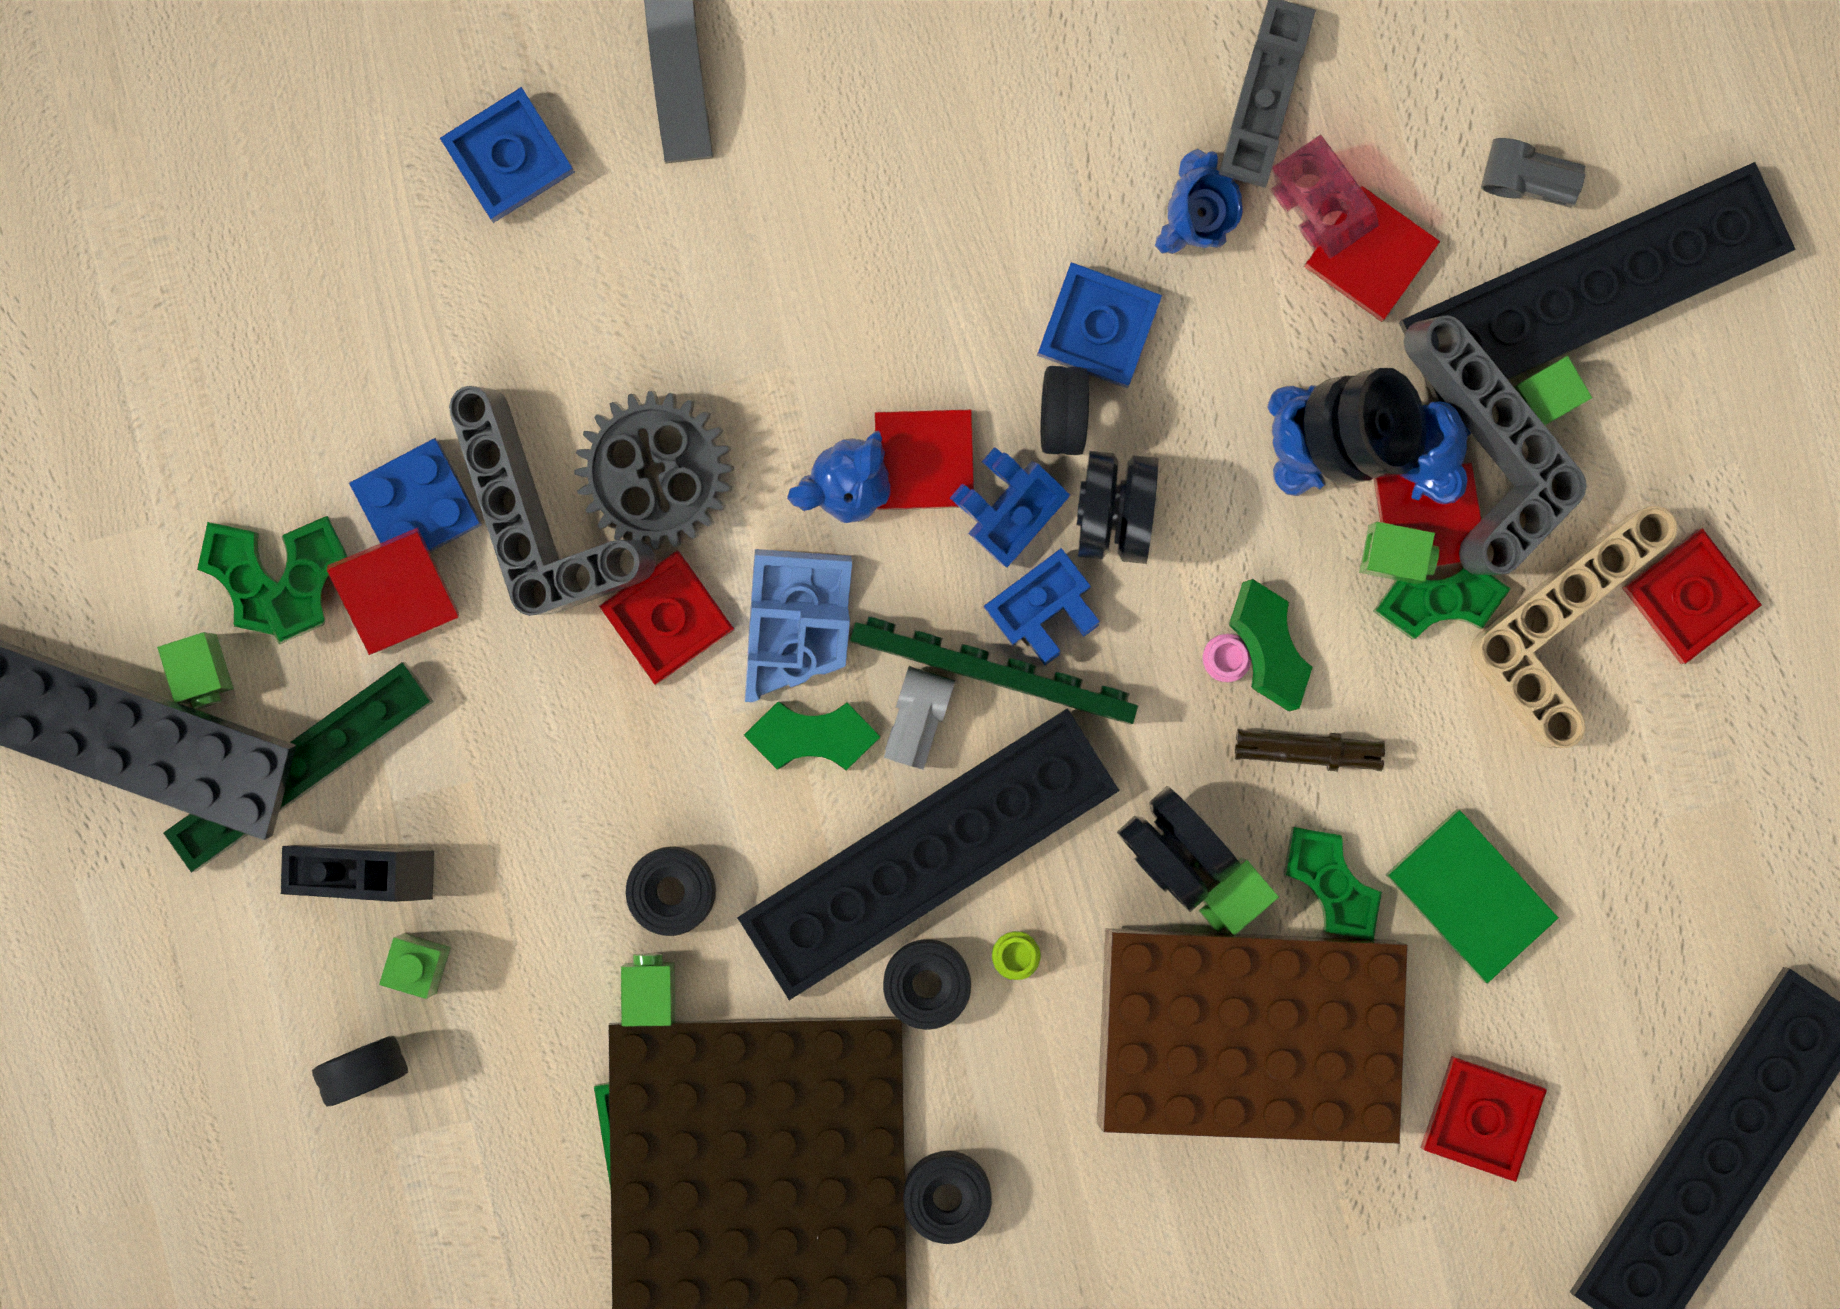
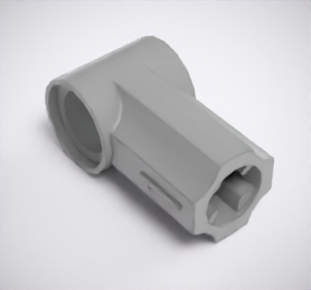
M911 666L908 667L896 705L899 711L894 727L892 726L884 758L924 770L938 722L943 721L955 680Z

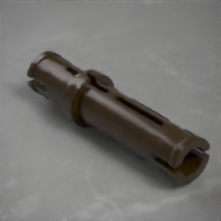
M1237 729L1235 760L1249 759L1326 766L1327 771L1338 772L1339 767L1382 772L1384 761L1381 760V757H1385V742L1382 740L1342 739L1340 733H1330L1329 737L1246 731L1243 729Z

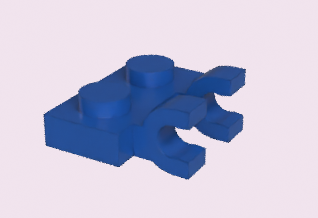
M994 447L983 459L982 463L1009 485L1005 492L990 506L975 490H970L966 485L962 484L950 499L977 522L968 534L1001 565L1008 568L1071 495L1038 463L1031 461L1023 470L1007 453H1002Z
M1062 548L984 605L986 612L1011 645L1015 646L1025 638L1045 666L1061 655V651L1041 625L1063 609L1083 637L1097 628L1100 623L1080 597L1091 589L1090 584Z

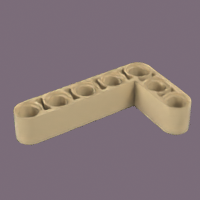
M1649 506L1626 516L1473 639L1470 652L1474 664L1541 746L1547 748H1570L1578 744L1583 738L1586 727L1585 719L1581 712L1535 656L1534 652L1671 544L1676 537L1677 521L1666 508ZM1644 517L1652 519L1658 527V535L1653 543L1645 540L1640 533V523ZM1606 547L1613 548L1620 556V565L1615 573L1608 571L1602 564L1601 556ZM1568 577L1576 578L1582 586L1583 593L1577 603L1568 600L1564 594L1563 586ZM1532 606L1542 611L1545 617L1544 627L1539 633L1532 632L1525 623L1526 612ZM1494 636L1502 639L1507 646L1506 658L1499 664L1493 662L1487 654V644ZM1524 675L1531 676L1537 684L1536 696L1529 702L1523 700L1517 690L1518 682ZM1556 713L1561 714L1566 719L1568 727L1564 737L1559 740L1553 738L1548 731L1549 719Z

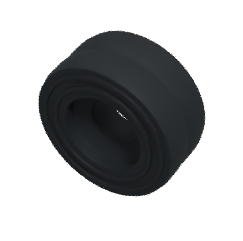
M1049 366L1044 373L1041 400L1040 439L1042 452L1057 455H1081L1086 445L1089 418V376L1087 369L1083 367Z
M663 847L646 854L633 866L626 882L625 894L632 916L643 928L658 935L676 936L691 931L705 920L715 901L716 885L710 867L698 854L682 847ZM665 877H675L684 885L685 895L682 901L676 905H667L658 897V884Z
M921 939L904 945L892 956L885 969L883 992L888 1007L900 1021L913 1028L932 1030L950 1024L964 1011L971 994V977L965 960L953 947L942 941ZM924 970L934 971L939 975L942 982L939 993L931 998L920 997L913 989L914 977Z
M388 1036L364 1045L312 1069V1075L316 1085L319 1087L321 1098L326 1107L358 1097L395 1081L408 1073V1066L401 1054L398 1041L394 1036Z
M940 1151L924 1157L912 1168L905 1182L903 1202L910 1224L921 1236L935 1243L956 1244L973 1237L984 1226L991 1211L992 1194L985 1171L974 1159L955 1151ZM943 1184L955 1185L962 1194L959 1206L950 1211L938 1208L933 1200L935 1190Z

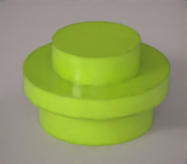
M1021 931L1005 933L995 942L992 950V961L995 969L1003 977L1010 980H1023L1030 977L1037 970L1041 959L1037 942L1029 934Z

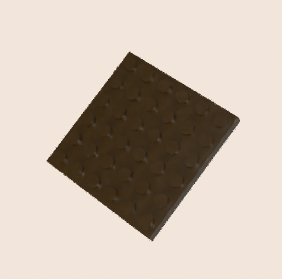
M897 1017L674 1021L671 1026H622L621 1022L609 1023L612 1309H907L906 1229L903 1202L905 1170L902 1021Z

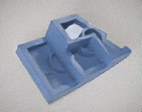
M755 549L745 702H755L760 699L761 695L787 685L794 687L806 682L813 675H825L846 666L850 625L848 603L852 570L851 556Z

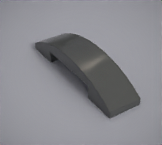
M644 0L652 77L665 163L713 158L694 0Z
M1268 0L1234 113L1219 175L1266 188L1280 141L1278 139L1295 78L1313 23L1315 9L1284 0Z

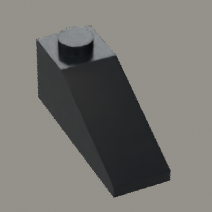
M282 846L280 894L390 902L433 900L434 851L396 848Z

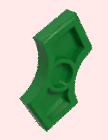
M328 516L282 535L286 550L285 571L275 587L258 598V603L279 645L325 624L321 607V592L329 577L327 566L348 557Z
M207 522L197 570L215 577L228 591L234 606V627L274 635L258 603V598L275 587L278 582L269 575L261 562L258 551L259 533Z
M1463 567L1456 574L1442 580H1426L1419 584L1395 580L1373 612L1412 640L1416 639L1430 625L1443 620L1464 621L1481 629L1511 589L1492 575L1472 574Z
M1250 579L1242 582L1229 626L1241 636L1249 650L1253 664L1251 687L1289 712L1300 709L1313 667L1301 657L1291 640L1287 623L1289 602L1256 580Z
M778 701L744 734L747 740L777 770L794 759L816 756L829 759L847 771L881 737L848 702L831 713L808 716L796 713Z
M1292 827L1284 875L1302 881L1316 895L1323 911V931L1374 940L1382 892L1363 885L1350 872L1343 856L1342 835Z

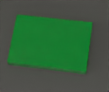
M1456 809L1385 874L1486 984L1559 918L1459 809Z

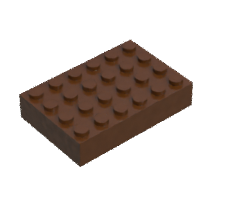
M1105 928L1097 1125L1103 1132L1400 1144L1408 945L1395 940L1236 934L1234 936L1231 933Z

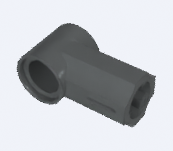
M1496 138L1492 142L1481 189L1499 197L1517 199L1527 196L1572 208L1575 206L1583 187L1586 175L1585 165L1535 152V147L1520 140Z

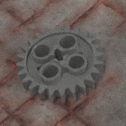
M648 391L645 405L641 404L636 394H629L627 410L617 402H611L610 409L613 418L609 419L603 415L596 414L594 418L601 428L599 433L593 431L583 432V435L592 443L591 449H579L576 451V454L588 460L587 467L574 470V474L588 477L589 484L581 487L577 492L578 495L592 494L594 501L585 509L587 513L600 510L604 513L598 524L600 529L606 528L613 523L617 525L614 535L615 540H621L628 532L633 533L632 540L644 542L645 537L649 536L653 549H660L663 543V536L667 535L670 543L675 547L681 544L680 531L682 530L692 539L699 536L695 522L699 521L706 526L714 524L712 517L707 512L709 508L724 510L725 505L716 495L717 492L732 491V486L720 479L721 474L733 471L734 466L721 463L720 457L727 454L731 447L716 446L714 440L721 435L723 429L718 427L707 430L704 427L711 414L709 412H703L697 417H693L694 401L687 400L678 409L676 408V394L668 393L662 405H659L656 391ZM668 426L675 427L682 435V445L673 454L666 453L659 444L660 433ZM642 428L647 430L653 461L655 463H663L665 466V472L660 473L658 479L670 506L668 512H664L661 509L656 480L654 477L646 478L644 475V469L650 466V459L640 439L639 431ZM622 440L629 441L634 446L636 452L634 462L626 468L619 466L613 458L614 447ZM681 473L689 474L696 482L695 495L688 501L679 499L673 491L674 479ZM636 486L643 488L650 498L649 507L642 514L634 513L627 504L628 493Z

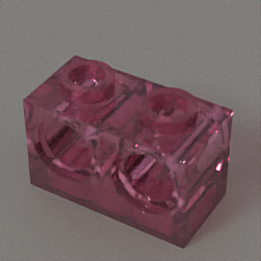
M1321 134L1272 167L1276 183L1271 188L1272 193L1285 212L1294 209L1303 221L1298 225V228L1313 250L1321 246L1327 256L1332 258L1379 226L1376 208ZM1312 174L1320 178L1314 186L1309 188H1302L1296 185L1298 179L1304 175ZM1333 211H1340L1347 215L1346 219L1338 225H1328L1323 222L1324 217Z

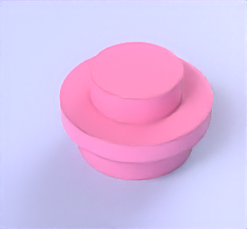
M1221 634L1212 638L1205 646L1202 656L1206 672L1213 679L1220 682H1233L1242 678L1248 672L1252 660L1243 639L1233 634Z

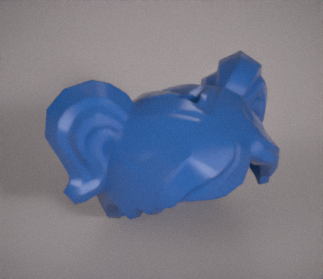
M1197 148L1186 154L1181 160L1179 168L1181 179H1178L1172 197L1167 206L1169 224L1162 226L1161 234L1156 237L1155 247L1162 254H1174L1182 250L1186 245L1201 248H1221L1227 242L1226 234L1235 229L1240 222L1243 205L1239 185L1233 181V178L1219 175V170H1217L1218 157L1214 151L1206 154ZM1198 209H1200L1203 212L1202 217L1198 215Z
M1311 385L1308 390L1296 386L1278 388L1272 393L1267 408L1275 417L1272 424V443L1279 459L1273 468V478L1277 486L1287 495L1299 496L1312 487L1320 490L1326 484L1321 471L1312 460L1305 440L1303 421L1306 402L1316 387L1315 385Z
M1430 402L1429 405H1423L1427 426L1424 452L1418 458L1417 466L1400 476L1415 483L1412 499L1419 501L1425 495L1433 501L1444 505L1456 502L1465 493L1468 480L1466 471L1461 465L1467 451L1466 441L1471 432L1464 425L1459 413L1453 406L1445 402Z
M879 431L873 432L867 437L866 441L855 438L843 439L833 447L824 450L816 458L811 474L804 476L799 481L798 486L789 490L787 499L793 506L800 508L802 511L820 506L824 511L843 523L860 522L869 518L877 507L887 503L890 496L891 485L888 481L889 472L883 462L885 451L882 448L881 433ZM850 493L853 497L848 498L845 494Z

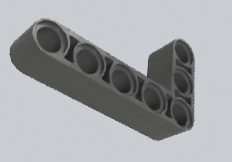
M1447 315L1417 321L1405 333L1404 347L1407 355L1444 401L1457 410L1467 429L1514 485L1506 496L1463 539L1459 548L1460 562L1464 569L1472 574H1508L1515 570L1581 502L1586 492V478L1572 458L1458 319ZM1433 330L1436 332L1439 338V346L1437 350L1434 348L1431 341V335ZM1463 368L1466 369L1469 376L1467 387L1462 381ZM1493 405L1496 406L1499 414L1497 423H1495L1492 417ZM1523 442H1525L1528 447V455L1526 460L1522 454ZM1553 478L1557 482L1556 495L1552 491ZM1521 511L1525 514L1526 519L1523 529L1519 520ZM1490 543L1494 551L1491 562L1487 557V548Z
M465 386L454 393L449 405L450 416L511 602L515 609L528 616L554 614L642 583L652 575L656 565L655 554L649 545L639 540L610 541L559 560L506 398L498 390L477 386ZM481 397L485 403V412L483 417L477 420L473 408L477 399ZM496 443L500 449V460L493 467L489 461L488 454L491 446ZM509 489L513 491L516 500L515 507L510 513L505 509L503 502L504 495ZM524 535L528 537L531 544L530 554L526 559L521 556L518 548L519 541ZM626 549L634 557V566L628 575L620 567V557ZM582 565L587 568L590 575L589 585L585 590L579 587L576 578L577 571ZM538 581L546 589V598L542 605L536 602L533 594L534 586Z

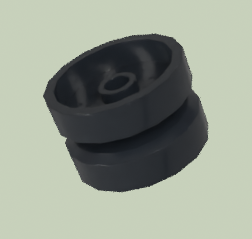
M1376 368L1360 372L1355 376L1327 379L1313 389L1306 402L1303 422L1308 450L1314 464L1321 473L1337 484H1354L1370 481L1373 478H1386L1406 474L1417 466L1418 458L1424 452L1427 436L1424 407L1418 391L1407 376L1394 368Z
M1089 451L1086 481H1081L1076 525L1081 526L1078 557L1103 559L1109 550L1111 530H1115L1114 544H1118L1120 559L1123 562L1147 564L1154 518L1159 458L1133 455L1127 463L1125 480H1121L1120 484H1117L1118 460L1115 454Z
M1166 786L1149 802L1150 811L1156 818L1154 823L1162 831L1161 834L1146 819L1139 816H1133L1117 831V834L1136 855L1135 861L1164 892L1168 890L1191 912L1208 897L1207 886L1192 869L1193 867L1197 870L1201 868L1215 881L1224 882L1241 864L1202 818L1173 789Z

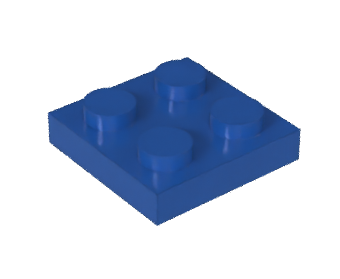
M522 87L440 137L441 142L493 223L575 173Z
M1071 262L1037 356L1066 367L1086 368L1088 375L1128 389L1162 295Z
M436 438L349 482L380 543L419 528L429 551L432 552L482 525L441 444Z

